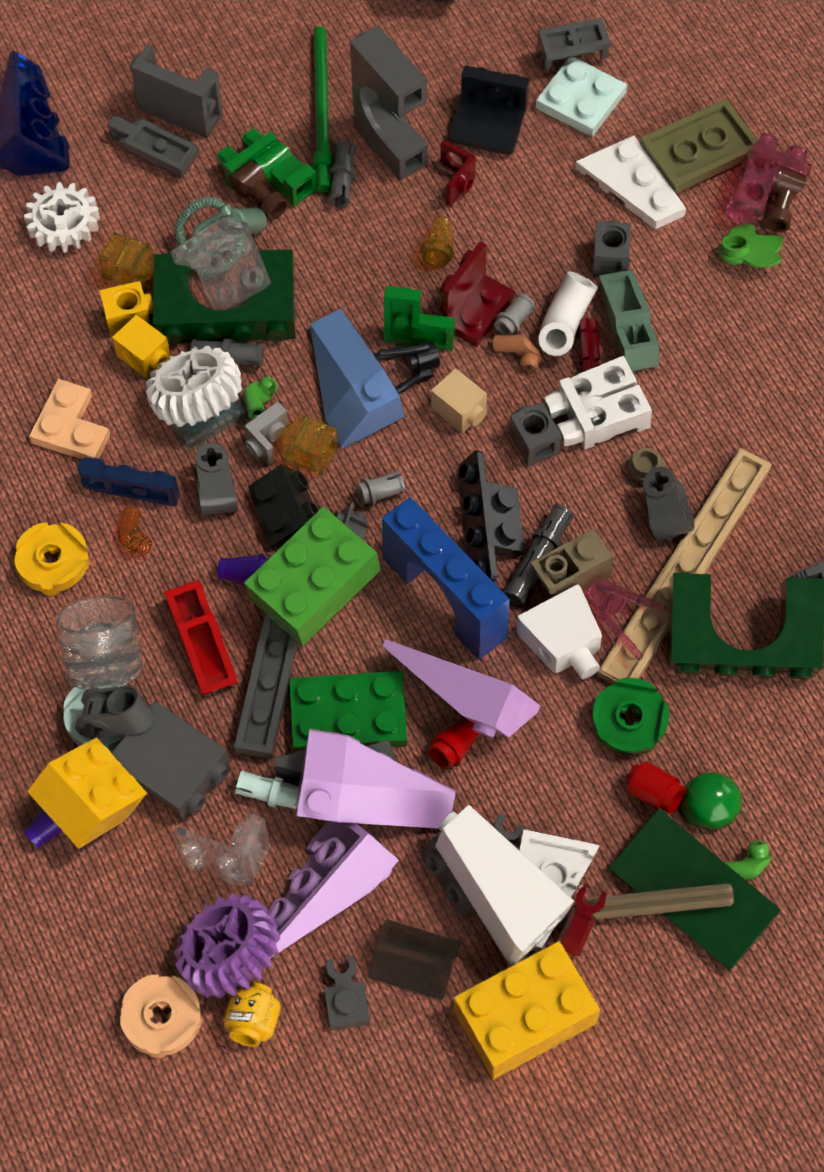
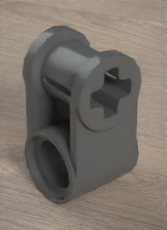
M217 443L202 445L198 448L195 456L201 515L238 511L234 480L231 478L226 449ZM210 464L216 465L214 467H209Z
M655 467L650 470L643 480V488L649 511V524L656 540L661 542L694 531V520L688 505L684 485L678 479H675L674 474L668 468Z
M124 685L104 689L91 688L83 692L81 701L84 707L82 716L76 721L75 729L80 735L91 739L96 737L102 739L110 736L137 735L143 733L151 726L154 720V713L133 686Z

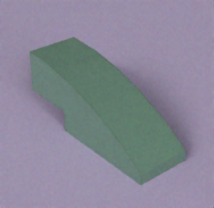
M633 270L599 275L602 297L619 357H625L631 371L659 366V342L650 323V310Z

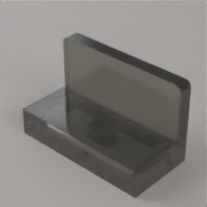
M386 919L377 935L368 976L371 979L442 1000L446 995L451 971L459 956L462 942Z

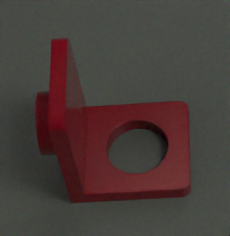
M443 140L440 144V161L447 167L457 171L446 186V204L451 207L462 193L466 194L471 189L474 183L476 156ZM449 152L457 155L463 164L455 162L450 157Z

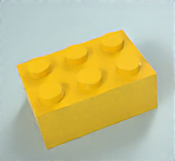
M560 941L454 997V1013L492 1080L596 1025L600 1014V1008Z

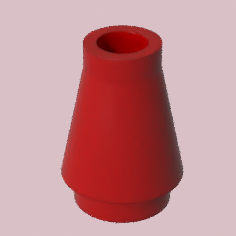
M464 717L461 721L431 739L428 754L439 767L448 770L452 766H459L480 734L472 730L474 723Z

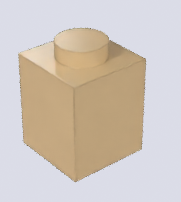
M456 368L431 390V409L460 433H464L471 425L473 427L477 426L486 416L487 393Z

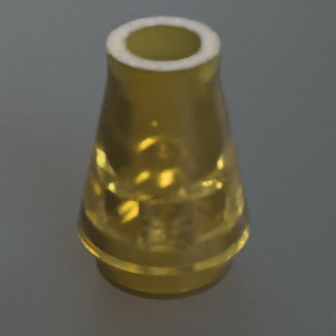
M439 216L433 220L432 226L420 247L423 261L431 267H444L454 256L453 223L447 217Z

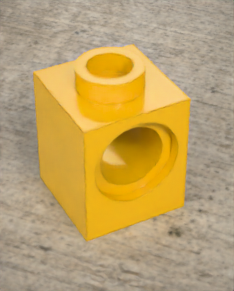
M140 281L99 290L111 338L135 315H138L151 325L149 315L153 314V301L150 293H143Z
M135 315L112 337L116 356L146 379L152 371L158 370L159 363H166L169 360L170 351L167 337L138 315Z

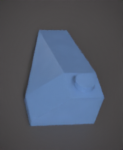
M341 309L310 324L325 420L342 449L405 417L398 392L382 366Z

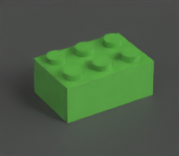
M323 506L244 584L250 600L303 647L381 568L377 552Z

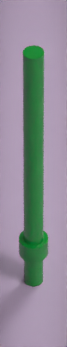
M318 26L314 28L316 152L313 154V169L316 171L317 191L326 193L330 190L329 170L333 166V155L329 152L327 30L325 27Z

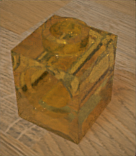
M114 232L99 257L103 278L121 285L140 281L143 287L145 281L151 280L154 275V258L151 245Z
M297 414L292 425L287 424L280 438V444L283 445L284 460L323 475L338 448L337 429Z

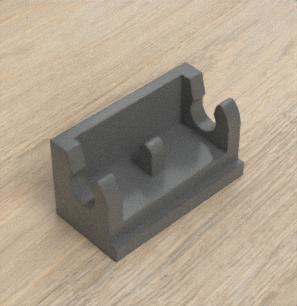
M602 17L538 30L537 56L539 60L543 59V71L551 69L552 60L600 51V59L608 58L611 42Z

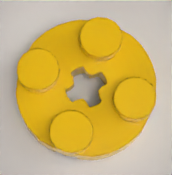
M48 522L36 524L20 536L15 547L14 561L19 577L27 586L41 591L47 596L57 595L60 591L75 585L83 577L90 565L87 546L83 536L76 528L66 523L59 522L60 525H48ZM48 551L51 554L61 553L58 556V560L54 563H45L44 554Z

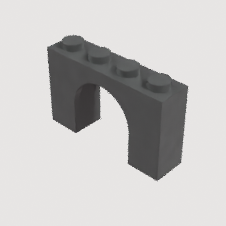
M377 26L368 32L359 34L354 40L350 41L354 128L401 181L428 165L427 143L403 117L427 102V79L386 33Z

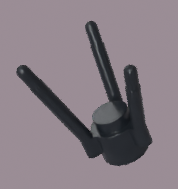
M432 340L412 346L381 349L377 353H372L377 361L405 357L409 370H416L418 374L395 387L398 394L421 380L432 378L433 373L431 369L440 366L439 354Z

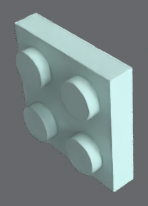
M572 56L536 99V109L593 137L627 93V84Z

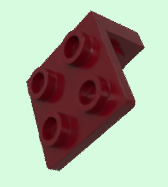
M481 241L473 251H466L461 259L459 269L454 275L449 274L440 288V293H442L440 312L442 316L456 318L455 336L475 347L479 346L494 326L496 315L499 312H504L515 298V290L486 275L487 244Z

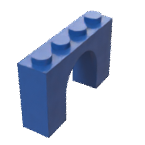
M411 497L382 517L384 561L406 584L423 571H426L435 580L453 608L455 635L479 660L507 639L509 598Z

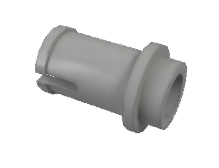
M518 294L504 312H499L496 315L494 327L501 335H516L520 331L521 323L536 307L533 300L525 294Z
M395 471L369 480L367 477L363 478L362 483L357 484V491L363 505L369 503L373 506L377 500L405 493V484L403 477L400 476V472Z

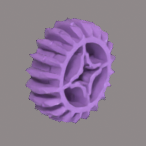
M234 893L227 900L218 896L215 904L212 906L205 903L204 910L200 914L192 913L194 920L190 924L182 925L185 934L176 938L179 948L173 952L177 961L175 966L178 968V972L184 978V981L191 989H195L207 998L213 995L220 1000L226 993L235 997L238 988L244 987L249 990L250 982L253 979H262L261 971L264 968L272 967L269 957L279 953L276 943L281 939L276 930L278 926L275 923V919L262 903L247 895L238 897Z

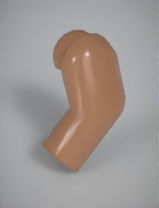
M494 336L493 349L495 352H515L521 358L519 363L525 371L532 372L538 368L539 363L542 361L541 352L526 336Z

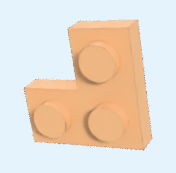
M58 379L29 435L31 443L81 460L86 457H91V459L100 458L110 438L109 428L81 419L92 398L91 389Z

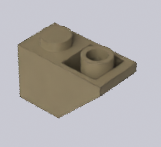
M591 529L530 562V566L549 594H560L579 584L582 591H585L611 576L613 556L595 530Z

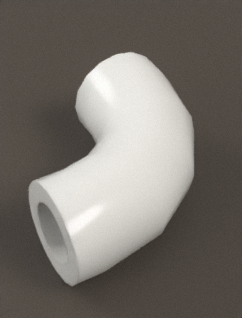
M571 271L566 273L543 320L539 333V345L549 355L561 356L572 348L580 320L583 318L598 289L592 281L578 273Z

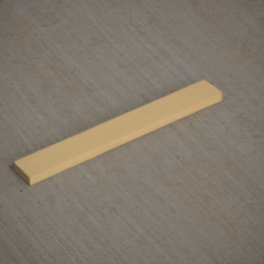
M742 448L738 450L694 519V531L686 533L598 670L597 677L610 684H614L615 681L622 678L640 679L668 634L670 577L673 573L706 574L770 472L771 463Z

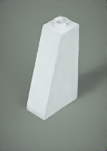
M468 805L459 814L454 811L451 812L438 827L441 834L435 846L505 959L513 966L519 963L565 918L574 900Z

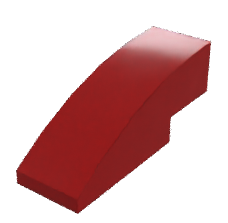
M200 580L165 591V601L202 696L237 684L235 672Z

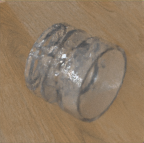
M116 596L90 597L71 603L61 609L56 615L55 624L59 645L64 649L62 651V662L65 665V678L71 686L82 690L114 688L129 683L142 672L143 657L140 640L136 637L138 635L135 609L134 605L128 600Z

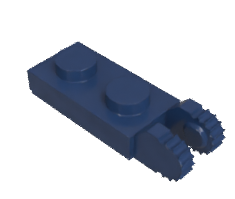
M91 457L82 458V461H79V464H77L79 476L82 478V485L85 489H89V491L93 490L94 492L169 506L178 504L180 492L176 477L166 472L154 471L151 473L139 471L128 465L110 466L105 465L102 459H91Z

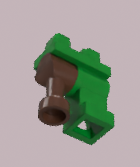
M252 128L241 138L242 146L245 150L238 154L231 146H226L217 154L218 164L225 172L226 185L232 190L234 189L243 198L252 195L262 203L261 210L269 220L279 218L286 211L289 203L295 207L317 191L316 171L307 163L303 165L284 144L277 141V137L271 131L263 135L255 128ZM269 183L277 192L272 193L266 185ZM303 185V189L296 193V189Z

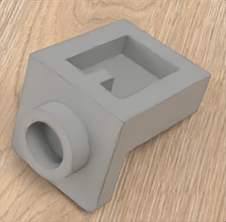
M276 402L245 425L246 441L244 444L246 449L255 459L261 458L268 466L274 462L273 446L270 442L273 443L281 439L287 429H289L287 410L279 402Z

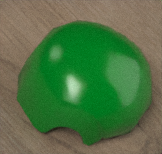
M705 772L686 783V791L679 805V810L689 825H699L714 831L726 827L735 821L741 811L742 794L735 782L726 775L718 772Z

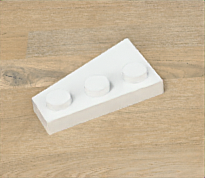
M631 136L576 161L575 170L583 176L588 174L598 182V187L607 194L612 192L625 202L627 209L654 229H658L685 216L686 207L635 136Z
M523 829L519 851L571 898L600 845ZM552 931L531 951L540 952Z

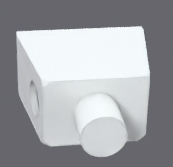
M579 584L517 616V634L552 672L559 673L573 666L581 679H587L600 669L593 654L600 650L602 635Z

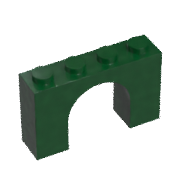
M293 249L258 250L257 289L245 304L230 310L207 308L192 296V270L189 253L154 254L153 327L167 337L168 345L192 342L193 339L201 341L232 339L240 343L251 340L283 341L285 339H296Z
M673 573L670 577L668 667L677 668L678 674L696 675L700 673V669H715L714 675L736 676L737 670L752 671L753 677L760 678L775 677V672H790V678L812 679L813 673H818L823 669L824 579L786 577L781 583V621L776 638L764 648L741 650L724 642L713 627L710 613L711 574Z

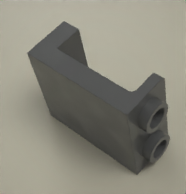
M148 44L140 54L135 55L130 71L133 77L138 109L208 138L224 115L218 72L206 68L197 82L157 66L154 47Z
M154 701L150 706L154 713V720L151 726L141 734L126 735L111 754L136 779L143 789L175 811L176 818L184 822L190 814L195 815L200 811L206 801L205 795L213 785L219 786L227 777L230 771L228 752Z

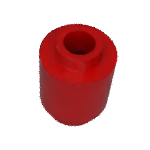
M645 761L641 765H634L626 778L629 795L657 811L660 809L669 814L679 807L686 791V787L680 784L679 778L649 761Z

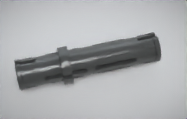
M554 504L545 523L541 528L536 529L532 537L534 541L503 592L512 604L523 606L532 587L538 580L537 575L530 566V562L561 546L562 542L560 539L574 517L572 511L567 507Z

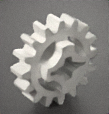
M58 182L55 190H51L46 185L44 186L45 194H33L35 203L26 204L27 214L24 215L30 238H36L39 247L47 242L49 251L53 252L56 246H61L63 252H67L68 245L73 244L75 248L79 249L81 248L80 240L84 239L88 242L92 240L90 231H98L97 221L100 220V214L95 197H89L86 188L77 192L75 183H71L68 189H64L62 183Z

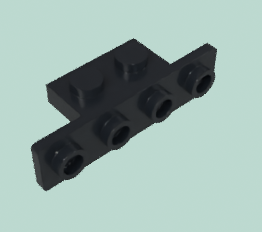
M475 450L459 464L457 472L462 497L461 511L464 515L465 524L464 541L467 546L468 557L495 582L498 577L495 554L518 558L525 553L518 491L514 487L487 482L483 452Z

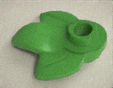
M751 223L741 224L731 229L729 235L723 238L718 248V255L721 260L731 265L745 263L759 268L775 266L781 262V257L777 253L782 246L783 236L758 235Z

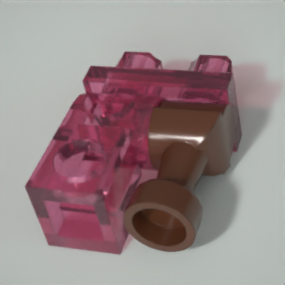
M763 133L744 157L736 187L724 214L753 225L763 213L769 193L776 195L774 207L767 209L763 224L772 231L786 232L789 230L792 221V215L788 211L792 200L805 186L812 165L807 163V149L795 145L790 146L786 154L776 150L779 140L773 135Z

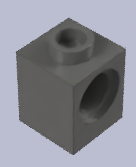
M596 221L593 276L628 271L631 223Z
M543 402L533 406H523L510 415L509 434L528 467L560 454L562 435ZM534 429L538 430L539 433L532 434L527 431Z

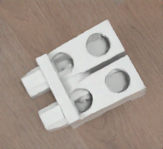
M624 356L582 372L571 379L568 377L560 380L559 390L545 396L543 399V404L552 419L567 414L569 418L568 421L557 424V428L562 435L561 443L563 447L581 442L585 450L593 447L594 443L605 442L615 435L636 429L637 432L651 428L652 409L640 386L637 385V380Z

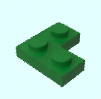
M386 286L384 293V342L412 346L432 340L437 349L453 351L456 318L422 314L421 290Z

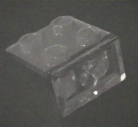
M222 217L171 251L175 264L189 266L197 270L210 305L214 310L233 309L271 284L247 222Z
M252 813L249 814L245 825L240 823L237 826L231 841V845L234 847L180 826H176L173 831L179 856L185 866L197 872H204V869L217 873L219 879L233 886H239L240 883L249 887L252 886L270 848L265 818Z

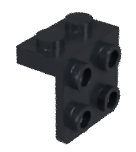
M464 65L461 74V98L449 133L450 142L505 155L512 154L515 150L528 106L530 78L491 71L482 67L476 68Z

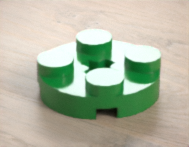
M622 678L598 694L593 706L592 723L599 742L610 750L623 755L647 753L655 748L666 733L669 722L668 705L651 683L638 678ZM628 708H635V714L641 717V721L634 722L632 726L626 725L625 720L620 718L619 715L620 713H627Z

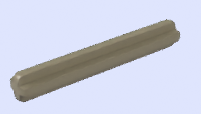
M727 883L607 896L604 907L599 912L594 913L593 916L598 920L725 907L734 904V893L732 886ZM599 897L586 898L589 902H595L599 899Z

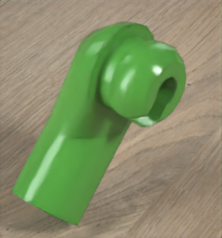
M752 841L748 845L749 854L742 861L724 863L745 880L755 879L770 864L771 854L768 852L769 846L765 841Z

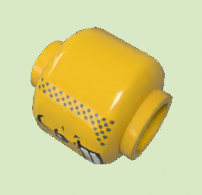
M250 983L249 990L240 987L235 997L230 996L223 1024L233 1041L241 1045L255 1047L260 1042L268 1041L274 1034L281 1012V1005L279 1000L271 994L272 990L268 986L260 983Z

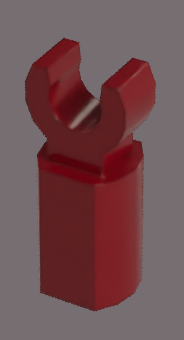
M584 882L579 886L576 894L578 906L571 908L556 940V943L560 941L565 951L573 956L581 954L596 921L593 914L599 912L604 907L607 899V893L602 891L597 901H587L584 894L588 884Z

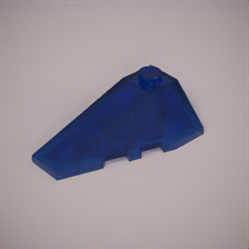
M14 50L9 54L0 93V168L7 169L17 176L67 171L70 167L69 144L67 138L58 132L56 125L60 122L58 114L52 112L47 100L51 94L41 67Z

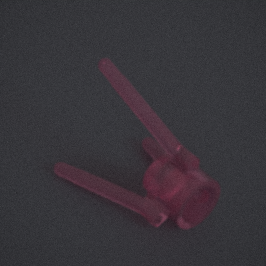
M605 578L596 580L591 585L587 598L589 603L596 607L593 615L601 619L637 659H642L643 654L609 615L622 611L627 601L662 612L666 611V605L630 592Z

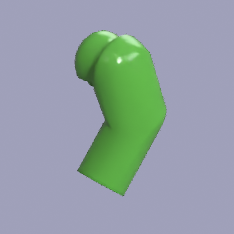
M269 376L263 377L261 381L253 382L243 392V399L251 420L265 411L263 404L272 399V394L278 390L276 381Z

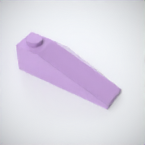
M386 639L383 643V647L462 716L474 723L472 730L484 736L494 738L495 733L510 737L536 715L540 709V705L510 683Z
M309 729L296 800V816L333 822L438 828L441 822L452 812L456 792L454 789L431 777L392 760L390 756L361 744L359 740L349 735Z
M327 821L306 848L311 854L302 869L294 868L288 877L291 884L285 897L275 900L268 910L276 921L275 923L278 926L276 930L281 938L276 943L278 952H281L373 891L379 883L389 877L392 868L399 860L357 823Z

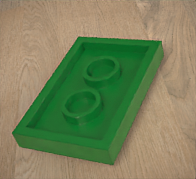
M402 671L290 678L294 753L306 749L309 729L346 734L359 740L365 746L389 740L391 747L407 746Z

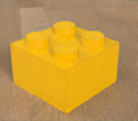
M97 737L48 763L27 791L78 849L126 821L147 795V792L136 779L120 764Z

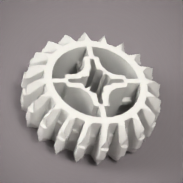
M205 346L201 350H198L197 347L188 352L182 350L181 354L175 357L169 356V361L166 363H159L158 370L150 373L151 378L146 382L147 400L154 414L157 415L159 420H164L167 425L176 423L178 427H182L184 424L189 423L191 426H194L196 422L202 420L206 423L208 418L212 416L219 417L221 410L230 409V403L238 400L237 394L242 390L241 373L229 352H223L221 348H214L212 350L210 346Z

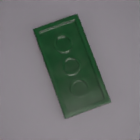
M658 809L609 867L615 875L637 893L730 884L734 893V904L731 906L662 913L730 972L782 912L779 907L660 809Z

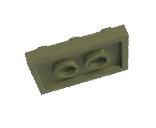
M723 99L640 138L641 146L675 193L759 155L762 148L760 142L727 99Z

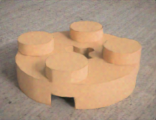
M159 974L146 976L128 989L122 1002L120 1022L127 1040L137 1050L149 1054L153 1058H163L166 1055H172L184 1049L195 1038L202 1024L198 997L195 991L179 977H159ZM158 1006L161 1010L169 1007L172 1010L168 1014L169 1020L166 1023L157 1022L155 1024L151 1021L154 1018L152 1010Z

